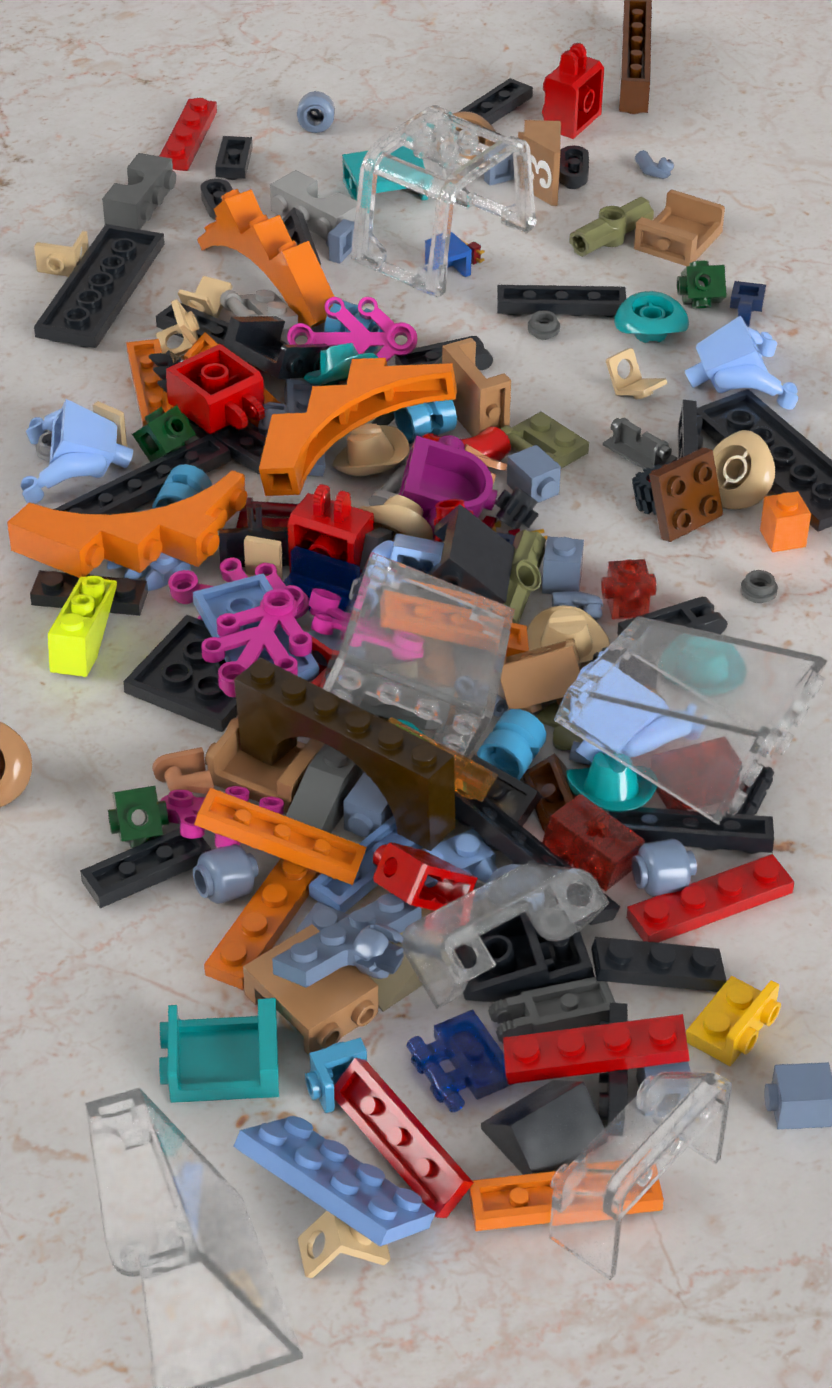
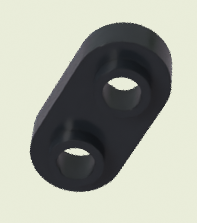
M566 146L560 150L559 182L568 189H578L588 182L589 152L581 146Z
M209 179L200 186L201 200L209 216L214 220L217 217L214 208L222 202L221 196L233 190L230 183L223 179Z

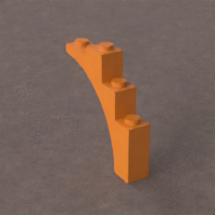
M235 189L221 196L222 202L214 208L217 216L215 218L216 221L205 226L206 232L197 239L201 250L213 246H226L237 250L248 257L267 275L279 290L288 306L298 315V324L303 323L313 328L325 323L327 317L325 303L329 298L335 296L310 242L307 241L297 245L296 241L291 240L280 215L268 219L266 214L263 215L252 189L242 193Z
M386 358L352 359L347 385L312 386L306 413L272 414L259 466L265 496L300 495L305 480L318 459L335 442L355 428L376 417L401 408L427 402L455 400L457 387L453 363L387 366Z
M232 470L217 483L192 497L167 506L141 512L112 515L78 514L53 510L29 502L7 522L11 551L78 578L81 576L86 577L104 559L141 573L152 562L156 561L161 553L199 567L218 549L220 538L217 531L222 529L226 522L245 506L247 501L245 475Z

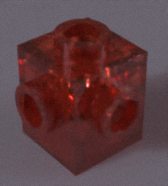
M645 559L608 561L607 577L601 578V592L603 599H607L612 619L635 618L649 613L650 596L656 595L655 574H649Z

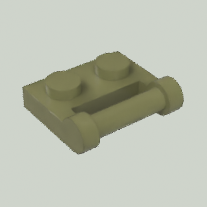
M542 411L513 427L506 425L501 428L508 436L511 448L519 452L537 445L557 462L561 469L589 452V442Z

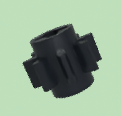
M517 486L512 493L504 489L495 502V505L500 507L495 516L512 529L520 528L522 524L530 528L539 515L533 510L538 501Z

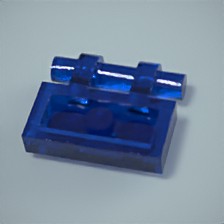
M473 1009L434 1025V1038L436 1041L426 1045L422 1037L415 1036L406 1044L407 1049L412 1055L411 1063L417 1072L426 1075L431 1083L430 1091L438 1102L446 1105L450 1112H457L465 1105V1101L459 1091L465 1088H469L476 1100H479L513 1085H508L503 1051ZM449 1059L455 1070L445 1073L439 1063Z

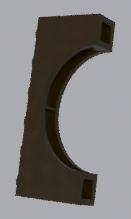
M261 657L234 678L242 751L273 766L297 745V737H306L320 741L347 756L371 778L392 810L399 835L431 851L456 828L454 755Z

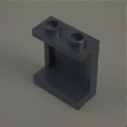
M277 316L231 317L223 344L224 347L241 359L276 379L304 378L305 374L320 370V351L327 350L330 347L326 344L289 345L280 340L285 321Z
M459 504L435 525L434 534L444 541L440 562L427 573L426 580L468 613L488 617L506 603L515 547Z

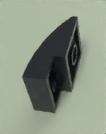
M570 902L529 914L527 905L523 904L444 929L465 1000L496 1002L500 1001V999L505 1000V998L521 995V992L595 977Z

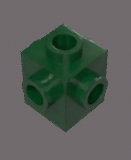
M709 261L690 262L689 266H686L681 272V276L677 277L676 283L678 296L682 295L683 305L692 304L693 309L710 308L711 303H721L727 297L725 265H709Z
M177 405L167 412L161 406L144 417L148 424L132 434L150 462L185 446V441L196 435L189 419L180 411Z
M156 786L112 792L115 809L108 810L111 834L119 833L120 841L129 840L130 848L153 840L154 836L163 835L162 826L169 825L166 802L158 801ZM139 809L143 811L145 819L142 824L135 825L132 822V814L135 810Z

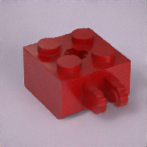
M574 43L570 50L562 53L559 66L548 74L543 82L545 101L542 108V117H544V121H561V135L571 139L577 137L602 113L604 66L599 60L587 57V49L581 43Z
M221 344L166 369L168 403L173 407L177 405L183 414L209 434L230 424L236 427V429H243L247 427L249 422L247 416L253 419V421H260L265 417L266 413L263 406L264 380L259 370Z
M319 484L314 494L307 493L290 514L288 521L290 575L350 594L353 581L363 578L364 570L359 569L365 534L374 530V513L352 507L351 494L343 490L338 492L335 501L331 500L330 487Z

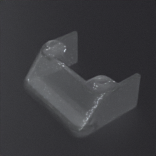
M660 1072L655 1077L649 1075L640 1085L636 1097L570 1165L567 1163L563 1164L554 1174L550 1185L554 1190L552 1194L549 1238L611 1280L616 1275L621 1223L625 1214L688 1147L715 1165L721 1159L732 1083L716 1072Z

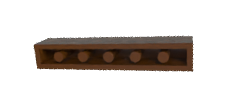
M624 0L619 112H627L629 114L648 113L651 72L652 0Z

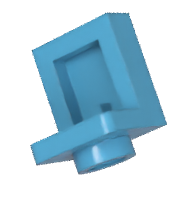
M361 1037L347 1042H338L327 1048L310 1053V1072L305 1073V1082L311 1099L319 1098L325 1113L335 1110L334 1085L354 1058L367 1061V1049Z

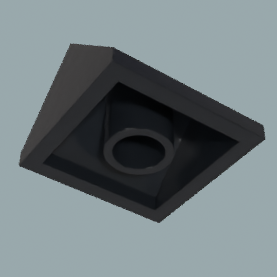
M552 1080L481 1123V1130L523 1175L571 1170L610 1146V1138L583 1081Z

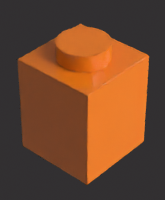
M798 491L764 497L760 532L772 552L806 547L811 512Z

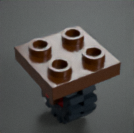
M703 447L674 462L666 463L662 466L657 464L654 465L653 469L645 468L643 472H638L635 474L636 477L632 478L636 506L640 512L644 511L645 514L653 512L654 515H657L662 540L672 542L724 515L712 449Z

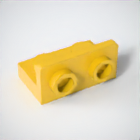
M731 975L686 1030L687 1043L731 1067L741 1053L747 1055L752 1050L758 1038L759 1030L763 1025L770 1026L775 1021L781 1008V1003L777 1001L779 984L771 980L760 991Z

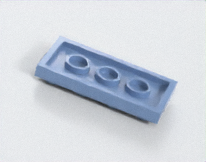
M263 573L194 591L193 603L211 636L220 638L217 633V618L225 613L235 614L260 606L264 594L273 590ZM261 621L240 626V631L257 627ZM278 624L274 633L289 656L297 660V676L307 681L314 680L319 675V666L311 653L303 657L292 655L289 652V636ZM246 645L225 651V661H237ZM264 648L259 658L261 657L274 664Z
M289 1116L284 1119L240 1130L233 1146L380 1247L429 1229L436 1212L423 1204L422 1198L417 1193L409 1189L399 1188L387 1180L384 1172L370 1164H363L349 1155V1150L343 1144L334 1140H327L313 1131L312 1124L303 1118Z

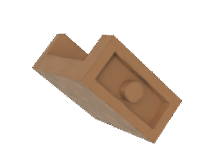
M671 189L667 193L664 210L654 220L641 217L636 222L634 250L689 266V263L696 261L722 233L725 207L721 204Z
M472 338L443 345L442 364L453 363L457 387L456 399L453 400L456 409L457 420L473 437L491 426L499 429L506 425L510 426L511 379L505 373L486 378L475 366L476 342Z
M237 717L229 722L226 732L217 743L214 742L209 746L205 755V764L210 771L213 785L223 789L232 786L245 787L249 790V799L260 802V799L264 797L280 798L284 801V812L287 813L309 764L324 743L314 739H310L307 744L297 741V745L273 766H270L241 750Z
M313 924L243 966L245 995L255 1005L258 1004V999L276 998V1010L302 1034L304 1038V1051L309 1056L311 1052L338 1043L343 1036L357 1027L367 1025L378 1013V985L368 975L361 973L356 966L347 965L341 967L307 988L273 974L272 958L290 949L294 944L301 943L319 933L320 931Z

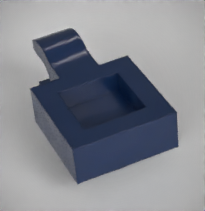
M734 281L730 308L738 309V317L741 316L746 326L749 327L752 312H762L766 285Z

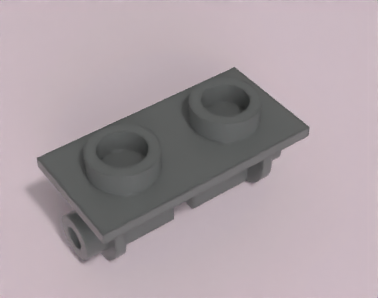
M616 418L613 420L610 427L613 431V436L603 442V446L642 469L648 467L653 469L654 465L660 464L662 466L678 459L671 454L672 449L669 447L668 442L655 437L647 431L641 437V428L629 422L626 418Z

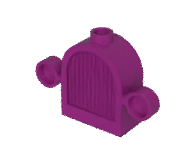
M445 435L436 442L416 436L407 457L399 495L409 498L423 509L422 517L431 526L433 541H435L434 518H436V503L448 499L463 500L465 508L468 511H473V515L479 518L483 509L492 511L498 490L492 489L493 479L488 467L477 456L465 451V446L459 438Z

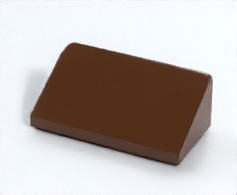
M555 753L527 769L522 776L525 784L539 791L543 796L535 807V811L545 833L582 827L590 823L581 799L569 787L566 776L568 768Z

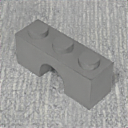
M295 170L270 184L271 211L285 217L295 207L303 213L309 231L327 239L330 230L334 229L343 219L355 222V234L362 230V203L340 192L328 198H318L317 180Z

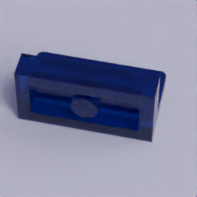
M295 546L291 550V573L285 579L284 584L301 588L309 599L312 590L315 588L333 592L341 597L338 608L350 614L354 602L349 598L353 581L360 579V568L357 565Z

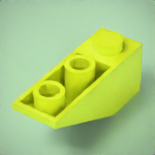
M81 576L48 632L49 668L51 673L88 676L98 657L117 581L103 579L100 576Z

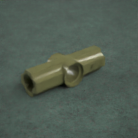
M639 197L621 207H603L599 211L598 219L570 233L569 243L573 246L574 252L581 257L602 246L618 247L624 243L625 234L636 229V222L641 217L653 220L654 210L651 208L649 200L643 197Z
M524 529L516 534L512 544L515 549L506 603L488 617L519 624L530 593L541 585L539 568L545 554L546 539L539 532H530Z

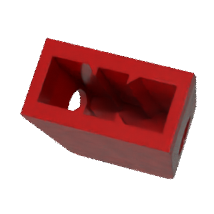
M393 842L379 846L373 855V864L377 867L373 876L376 884L409 905L456 916L463 915L478 880L476 876L429 852ZM427 876L438 881L434 887L429 888L424 884Z

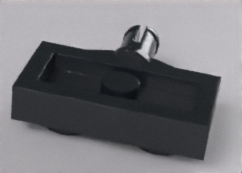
M253 504L246 506L248 526L219 529L220 564L227 558H237L241 561L242 567H245L244 539L248 535L281 541L282 566H289L288 527H268L262 525L261 504H256V518H254Z

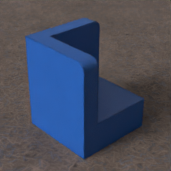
M453 232L425 240V268L429 272L433 273L453 266L464 277L471 275L472 250Z

